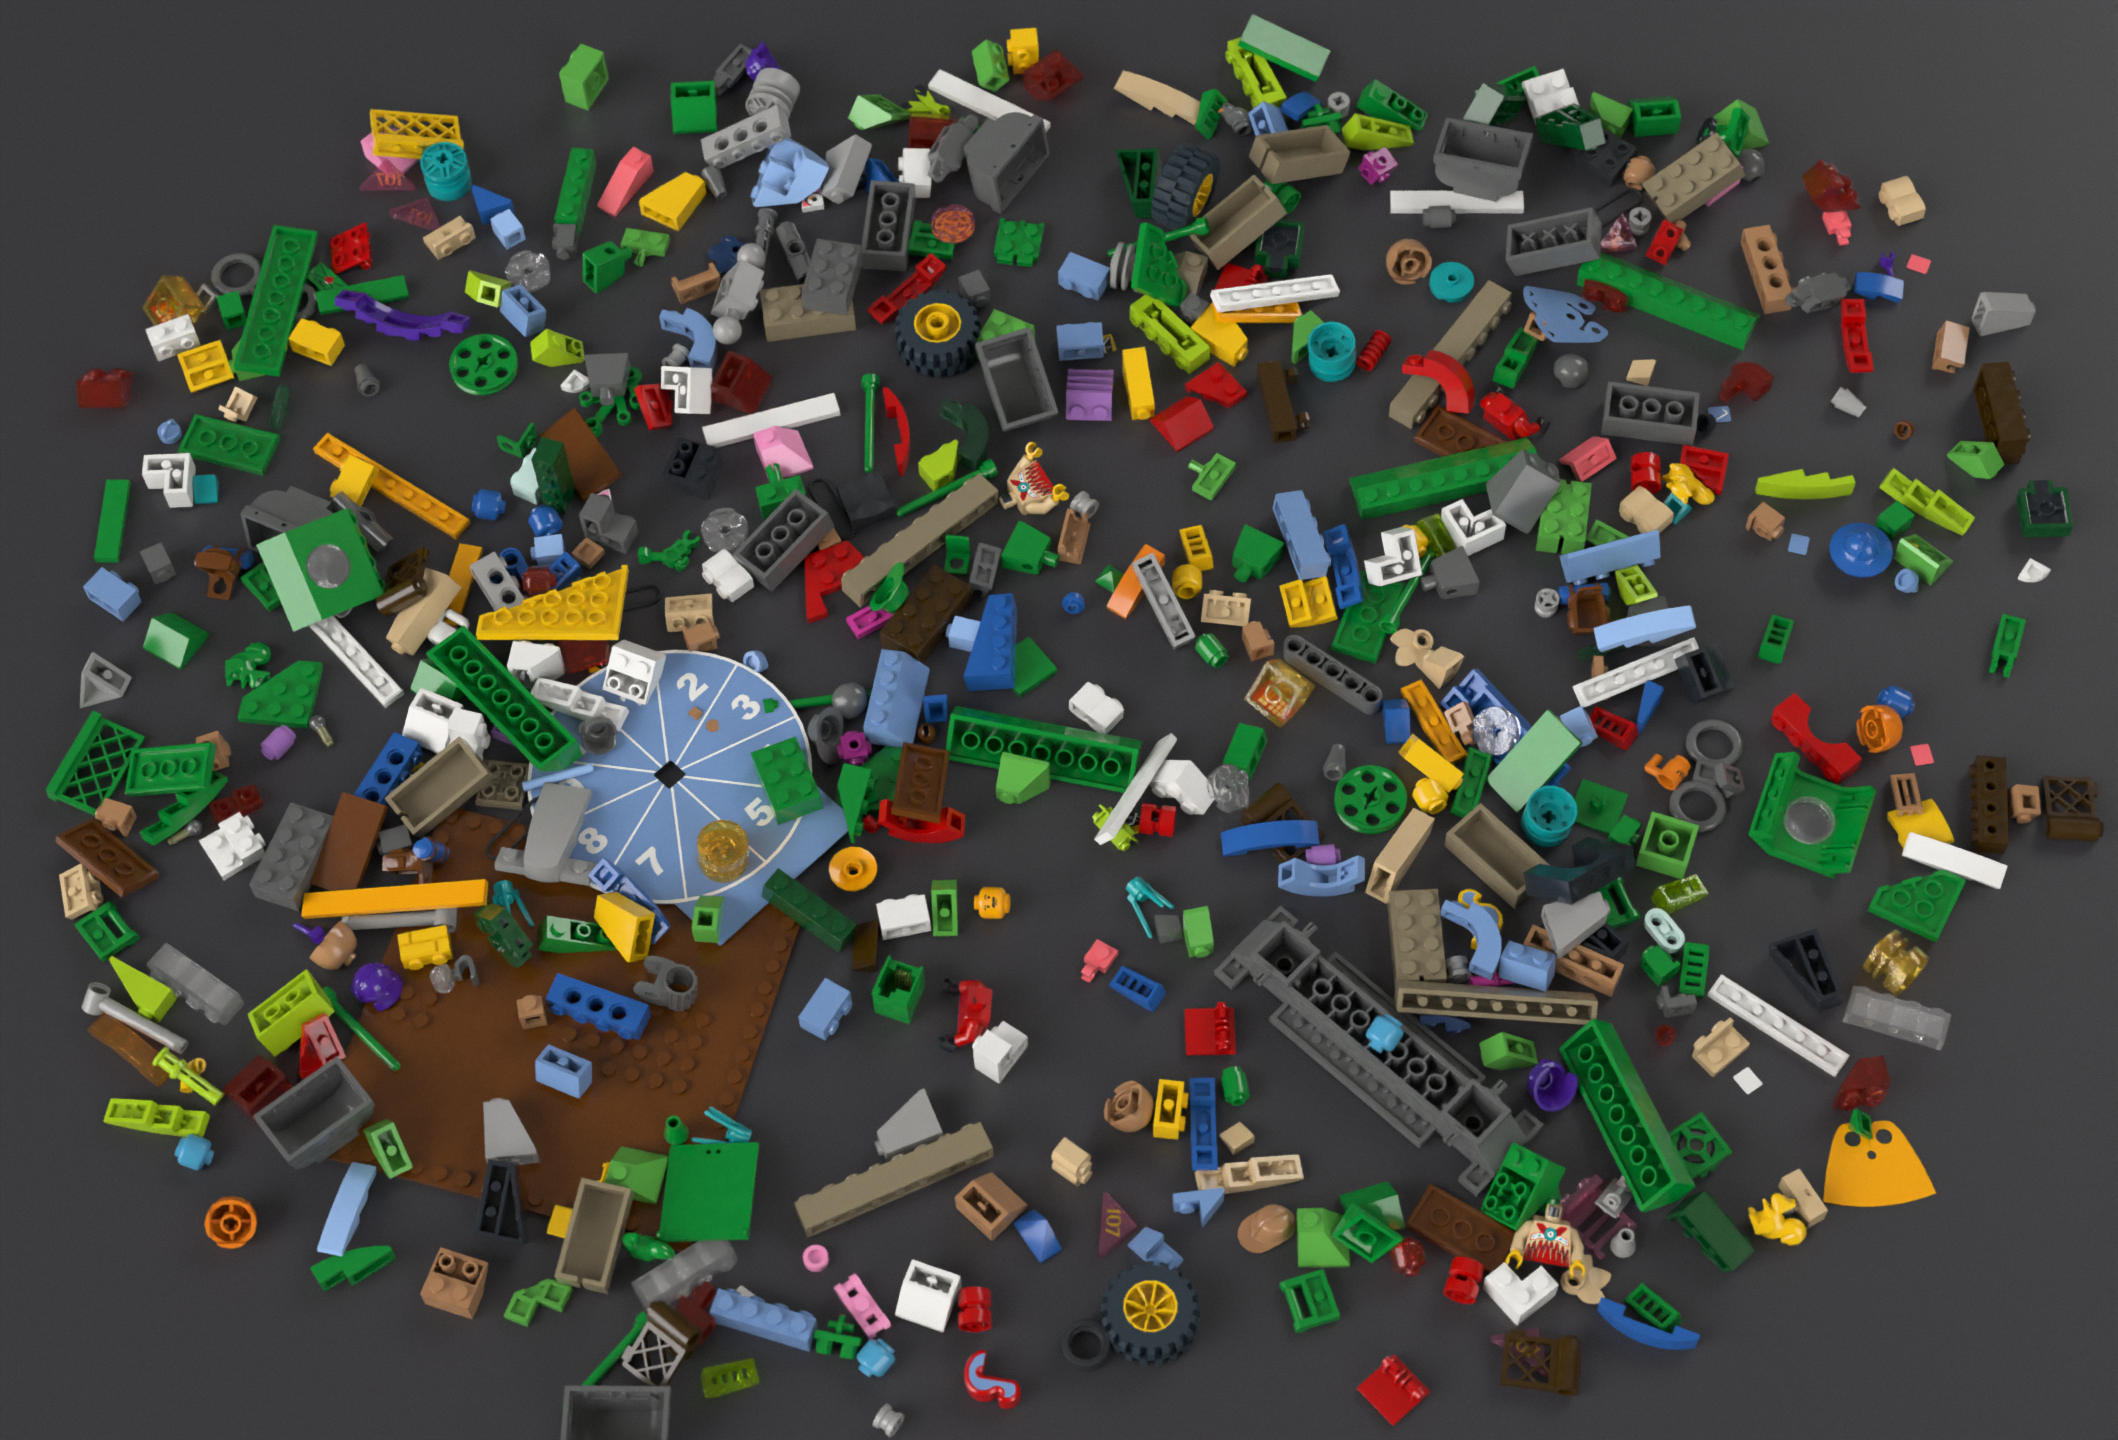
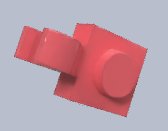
M1845 208L1823 212L1822 219L1828 234H1836L1840 246L1849 244L1848 237H1851L1850 230L1852 225Z
M1097 939L1084 957V962L1087 964L1081 971L1083 974L1081 979L1090 983L1098 970L1105 974L1118 956V950Z

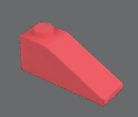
M632 147L620 161L597 204V208L616 217L654 172L651 156Z

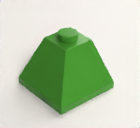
M880 94L857 96L848 119L854 122L855 127L866 130L911 119L913 114Z
M1006 752L1002 753L996 784L997 799L1008 804H1021L1049 789V762Z
M621 1146L611 1159L604 1183L630 1188L634 1194L633 1200L657 1205L668 1167L669 1156Z
M1324 1208L1297 1209L1298 1268L1350 1267L1349 1248L1331 1236L1343 1215Z

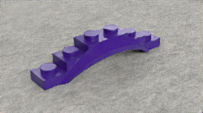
M342 290L335 297V306L343 307L347 311L356 310V319L370 324L377 323L376 331L382 332L387 336L405 337L410 341L420 340L424 334L430 337H440L446 330L455 334L463 333L470 325V316L451 311L437 316L407 314L387 307L362 292Z

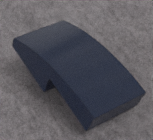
M1416 1013L1420 1025L1436 1026L1442 1023L1445 1030L1452 1033H1459L1464 1029L1471 1028L1470 1022L1465 1016Z

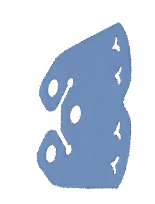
M1530 286L1524 287L1523 295L1525 302L1536 313L1535 322L1551 341L1594 343L1600 342L1608 335V330L1596 322H1588L1584 331L1579 329L1584 324V320L1581 314L1571 306H1568L1567 303H1570L1582 313L1591 315L1596 307L1589 301L1568 292ZM1579 303L1586 304L1588 309L1581 308ZM1566 314H1573L1575 319H1569ZM1591 328H1598L1601 333H1594Z

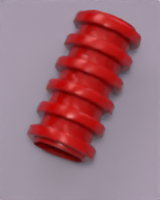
M1376 330L1356 358L1357 365L1365 371H1372L1391 344L1390 336L1384 331Z

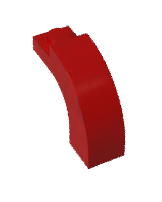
M1430 350L1426 357L1418 354L1411 355L1402 364V373L1428 376L1441 384L1446 393L1447 411L1469 414L1475 405L1473 382L1466 369L1453 357L1436 350Z
M888 799L880 801L878 823L889 828V835L916 843H943L964 837L965 815L949 806L941 809L939 823L893 815L891 814L893 802Z

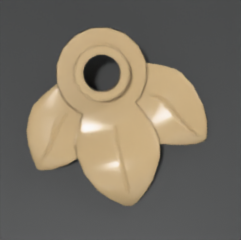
M1401 629L1390 638L1399 647L1395 655L1396 664L1399 666H1409L1415 663L1419 669L1422 667L1423 657L1430 651L1434 642L1432 635L1424 629H1419L1415 632L1409 629ZM1418 638L1423 639L1425 644L1420 645Z
M1584 1255V1263L1582 1264L1585 1267L1584 1279H1582V1272L1575 1270L1573 1271V1280H1576L1578 1285H1570L1569 1280L1572 1279L1570 1278V1270H1567L1561 1277V1287L1566 1293L1577 1295L1585 1303L1599 1304L1601 1297L1605 1298L1601 1289L1609 1282L1611 1273L1592 1267L1591 1255Z

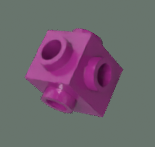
M1384 147L1376 153L1371 151L1362 158L1363 163L1358 169L1370 185L1378 181L1381 184L1391 176L1390 173L1397 167L1398 163L1387 148Z
M850 731L845 733L844 736H840L841 744L837 745L839 759L844 758L845 764L854 766L864 765L869 760L868 754L872 753L870 739L865 740L864 732L858 733V731Z

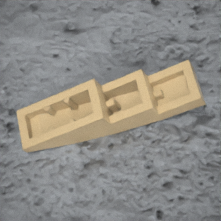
M1123 70L1114 87L1115 90L1150 111L1155 107L1172 118L1176 114L1193 125L1196 123L1200 107L1199 101L1163 83Z
M1299 1155L1254 1157L1248 1162L1224 1163L1218 1170L1195 1172L1198 1190L1224 1188V1194L1273 1187L1300 1181L1304 1178Z

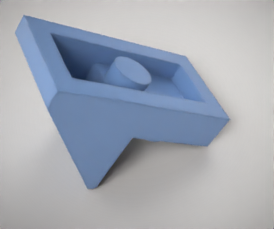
M1224 1188L1173 1194L1174 1212L1188 1214L1199 1209L1202 1227L1206 1225L1224 1202Z
M1147 1227L1128 1244V1247L1145 1262L1154 1261L1153 1265L1160 1266V1263L1163 1262L1169 1264L1168 1269L1173 1271L1175 1267L1177 1268L1183 1262V1258L1164 1242V1235Z

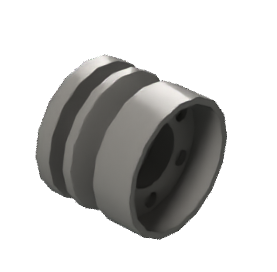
M765 68L759 71L753 88L745 103L746 110L753 116L778 105L789 119L793 105L800 93V85L789 73L775 68Z
M1118 243L1110 265L1111 288L1117 289L1121 280V289L1126 290L1130 281H1132L1136 256L1134 244H1130L1126 252V243Z

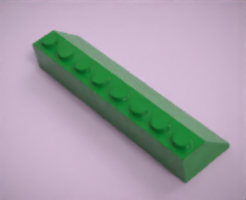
M1600 252V259L1583 262L1579 269L1578 286L1742 351L1761 315L1603 252Z
M1522 438L1349 478V482L1362 521L1487 492L1486 483L1522 449L1537 455L1536 448L1528 438Z
M464 625L426 653L442 672L540 772L565 770L583 756L578 741Z
M956 706L951 713L946 750L950 751L949 760L999 769L1002 753L1006 752L1049 762L1050 779L1125 793L1137 774L1142 741L960 706Z
M1591 1019L1560 1046L1559 1050L1570 1072L1577 1075L1578 1088L1640 1211L1645 1213L1677 1202L1691 1191L1695 1184L1612 1023Z

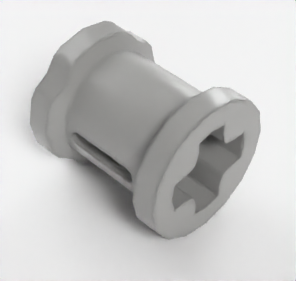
M675 344L670 355L662 360V365L680 367L685 360H689L690 352L684 346Z

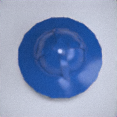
M1850 523L1839 528L1832 536L1829 546L1831 558L1836 566L1846 574L1859 578L1873 577L1882 573L1890 565L1893 555L1892 544L1886 534L1877 527L1866 523Z

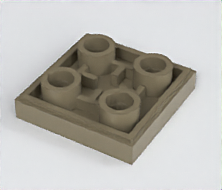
M484 759L485 765L495 778L477 792L476 806L522 810L527 791L524 792L522 782L528 781L529 764Z

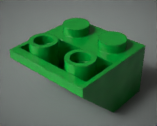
M715 82L671 83L674 134L717 132Z
M1672 96L1628 99V107L1633 109L1631 122L1634 137L1678 134L1681 113L1677 99Z

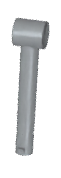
M457 908L343 916L342 922L351 930L446 925L449 933L456 930Z
M101 983L89 984L82 1004V1009L86 1013L102 1015L105 1012L179 1054L186 1050L188 1046L187 1040L109 998L111 990L108 986Z

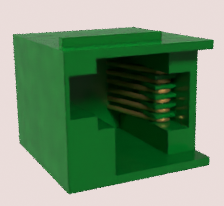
M888 955L871 993L875 1013L910 1024L925 988L923 966L917 968L893 960Z

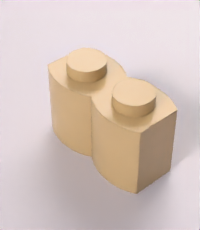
M1908 176L1882 183L1879 199L1882 204L1887 206L1888 214L1892 221L1894 220L1900 226L1924 218L1925 205Z
M1638 486L1622 500L1619 507L1621 517L1626 522L1635 524L1641 534L1658 530L1661 533L1672 523L1674 515L1664 503L1656 500L1649 491L1641 486Z
M1064 1137L1053 1150L1051 1156L1053 1160L1052 1169L1078 1187L1081 1183L1085 1184L1092 1175L1090 1171L1092 1162H1090L1091 1155Z

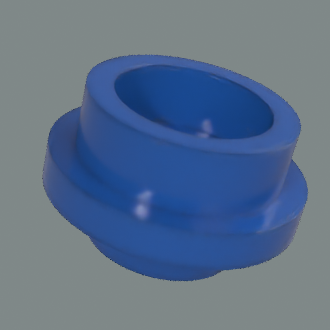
M1070 592L1062 599L1061 605L1068 613L1078 614L1084 610L1085 602L1082 595Z

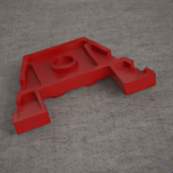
M849 541L808 554L805 557L808 624L828 617V612L821 597L841 590V578L844 573L849 569H854L864 558Z

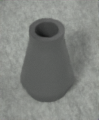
M716 166L705 168L701 172V176L707 188L717 200L726 197L728 193L721 170L717 169Z
M360 364L356 366L355 373L358 391L366 397L377 394L380 386L379 380L372 374L367 365Z
M1332 745L1323 766L1324 775L1329 780L1338 781L1346 774L1345 747L1343 745Z

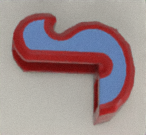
M980 1350L971 1355L965 1366V1388L970 1397L979 1402H989L998 1398L999 1407L1004 1409H1011L1017 1406L1021 1400L1018 1382L1016 1380L984 1375L987 1360L986 1350Z

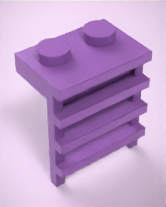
M1068 369L1066 420H1112L1113 370Z

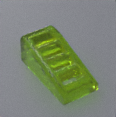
M1439 514L1422 518L1415 524L1427 537L1428 546L1437 557L1446 554L1443 550L1444 548H1447L1449 552L1457 548Z
M1697 874L1656 887L1651 898L1658 909H1662L1669 914L1706 897L1709 893ZM1691 884V886L1695 890V893L1692 892L1688 885Z
M753 1358L703 1368L701 1373V1380L707 1399L747 1388L760 1382ZM743 1368H746L747 1374L749 1377L747 1379H744L742 1372ZM733 1371H736V1375L738 1378L737 1381H734L733 1379ZM725 1374L727 1383H723L721 1375ZM713 1377H715V1380H716V1384H717V1385H713V1382H712V1378H713Z

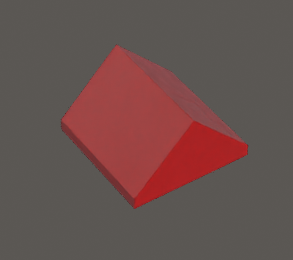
M1188 396L1150 419V422L1176 452H1179L1214 430V426L1201 399Z

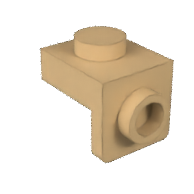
M235 387L226 407L220 405L218 409L225 412L224 417L236 422L237 419L246 422L258 397Z

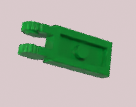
M2002 614L1991 654L1990 673L1994 674L1997 670L1998 659L2006 660L2007 663L2003 670V676L2009 678L2013 663L2017 657L2026 619Z

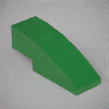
M1519 327L1507 345L1503 357L1497 364L1492 381L1513 389L1526 368L1539 339L1524 332V328Z
M371 1246L346 1251L342 1256L334 1255L315 1264L310 1269L324 1292L345 1279H348L353 1286L395 1260L396 1257L390 1246Z

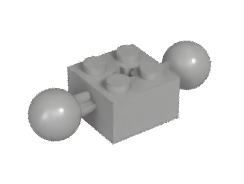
M748 243L743 245L737 253L738 262L722 278L711 311L712 315L718 317L713 325V334L717 341L722 344H732L740 338L742 327L739 320H744L748 311H753L757 305L758 299L756 295L764 284L762 280L764 271L760 268L765 263V252L757 244Z

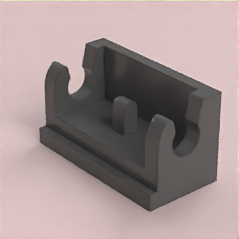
M979 542L968 580V585L972 586V594L974 590H979L982 592L981 597H985L988 591L992 589L1002 548Z

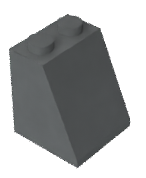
M1522 449L1486 483L1492 515L1528 534L1561 485L1558 468L1552 463L1543 461L1535 453L1531 454Z

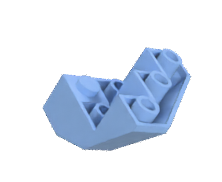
M787 138L780 143L767 147L768 151L765 161H762L758 171L760 176L757 185L754 186L750 197L752 198L753 205L756 207L799 203L820 188L829 170L828 163L811 150Z

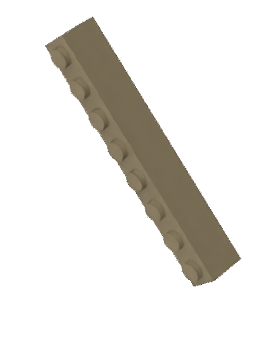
M1488 280L1433 350L1453 357L1462 366L1466 360L1470 361L1475 354L1476 347L1483 345L1487 339V333L1497 327L1503 314L1506 315L1512 306L1510 302L1512 293ZM1413 375L1390 403L1389 417L1412 429L1416 423L1420 424L1423 421L1427 409L1434 407L1438 401V395L1442 391L1445 392L1443 387L1431 377Z
M980 473L974 478H969L957 491H952L944 501L933 505L928 513L916 518L912 525L905 530H900L895 535V538L888 543H883L871 556L863 558L854 569L847 570L841 578L842 591L861 608L871 600L875 591L883 583L889 571L896 563L901 562L904 564V574H906L946 543V535L956 536L998 504V490Z
M1396 980L1394 1006L1397 1012L1586 1025L1591 1019H1596L1598 1000L1594 993L1554 990L1544 992L1538 989Z
M981 1122L967 1124L954 1134H944L931 1144H921L908 1154H898L891 1161L884 1164H875L864 1173L852 1174L841 1183L826 1185L818 1193L803 1195L794 1203L796 1213L809 1238L994 1157L993 1147Z

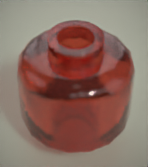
M546 565L530 566L526 569V573H522L523 591H527L531 597L546 594L552 590V587H557L556 573H551L550 568Z
M1413 1237L1403 1238L1400 1243L1390 1250L1395 1271L1399 1274H1405L1406 1277L1419 1275L1421 1273L1420 1269L1427 1263L1422 1244L1414 1240Z

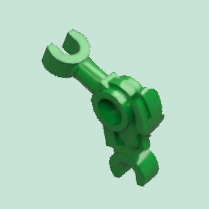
M688 529L683 533L682 540L678 539L672 547L663 549V552H653L649 548L639 547L638 563L649 564L651 561H662V564L681 572L689 565V557L687 556L692 552L691 549L700 545V537L697 536L694 540H689L691 531Z

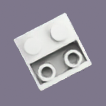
M622 640L612 647L603 690L646 705L662 676L666 655L627 640Z
M513 641L507 668L527 690L532 691L538 677L554 681L565 674L566 669L560 647L549 643L541 645L533 644L530 641Z
M420 688L409 706L402 735L418 742L420 747L438 754L450 743L451 739L447 726L454 708L464 710V707L460 703Z
M912 1259L902 1284L895 1316L944 1332L958 1297V1291L962 1287L961 1276Z

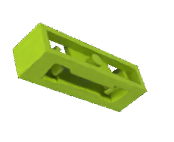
M1241 37L1228 41V51L1225 52L1226 59L1229 64L1232 63L1234 66L1235 76L1238 80L1241 79L1244 93L1246 96H1250L1253 109L1263 101L1281 109V105L1286 101V96L1266 59L1239 47L1238 44ZM1251 60L1254 63L1253 69L1257 74L1261 84L1263 85V88H1261L1262 93L1259 89V82L1257 81L1252 69L1249 66L1252 65Z
M1144 295L1130 305V321L1135 327H1140L1150 341L1156 342L1165 355H1169L1175 360L1176 365L1180 369H1184L1187 373L1191 374L1210 360V346L1163 302Z

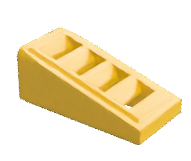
M1202 525L1180 529L1179 532L1188 564L1198 567L1200 571L1212 569L1214 567L1213 558ZM1200 536V537H1197V538H1193V539L1187 540V538H1190V537Z

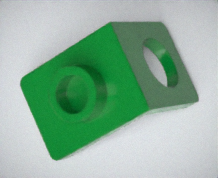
M531 422L519 442L498 435L499 448L523 459L528 449H532L538 435L536 426ZM505 443H507V444H509L510 446H512L513 449H512V448H509L508 446H506Z
M946 535L947 554L944 571L952 575L966 576L970 559L969 537ZM954 559H960L964 565L960 569H954L950 566V563Z

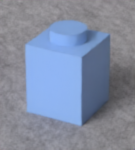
M510 209L498 213L490 219L494 234L507 250L526 239L523 226Z
M562 534L535 537V547H531L532 560H537L539 569L549 568L558 557L565 553Z
M955 616L953 623H949L946 630V637L949 638V647L971 652L980 621Z
M1582 706L1560 716L1561 721L1583 742L1580 747L1587 746L1592 740L1598 738L1591 719Z

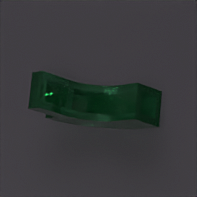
M944 398L939 404L940 416L959 426L967 434V438L957 450V462L974 472L979 469L982 462L986 461L989 453V430L986 419L981 411L969 401L963 408L956 401Z

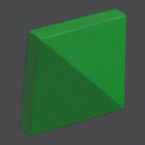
M1108 564L1095 582L1114 593L1124 573Z
M1854 1109L1848 1129L1871 1140L1873 1134L1870 1115L1859 1109Z

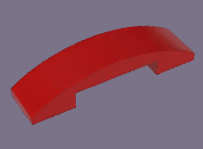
M930 253L915 266L916 272L887 298L882 295L867 309V312L882 325L896 319L899 315V310L902 306H906V302L909 299L917 298L916 295L922 292L924 294L928 293L943 275L947 266Z
M1841 299L1842 339L1845 359L1850 372L1874 371L1872 353L1869 352L1864 299Z
M886 387L883 388L887 418H897L902 442L901 444L894 445L899 476H902L907 469L910 459L909 425L900 401Z

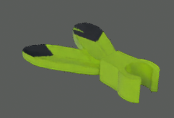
M916 85L915 93L921 102L908 101L901 104V108L908 112H931L941 121H945V115L942 113L951 115L950 108L934 102L929 91L922 85Z

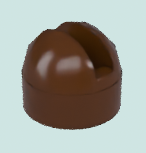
M1902 420L1895 425L1894 431L1898 438L1905 440L1914 434L1915 426L1911 421Z
M925 723L918 727L917 738L919 742L930 744L935 740L936 730L931 724ZM927 729L929 736L924 737V730Z

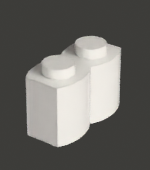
M725 549L702 564L703 578L708 584L713 583L717 587L716 590L723 599L727 598L730 602H734L754 587L750 574Z
M1087 682L1069 700V710L1078 718L1087 722L1098 733L1107 734L1123 718L1124 709L1120 701L1106 696L1104 690L1097 684L1093 685Z

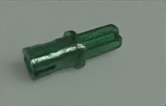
M278 386L275 400L270 405L272 410L268 425L273 429L283 428L285 413L289 409L287 401L290 388L288 386Z
M1596 642V644L1579 649L1578 656L1580 661L1584 662L1593 659L1594 656H1603L1605 658L1607 654L1624 649L1625 645L1623 644L1601 652Z

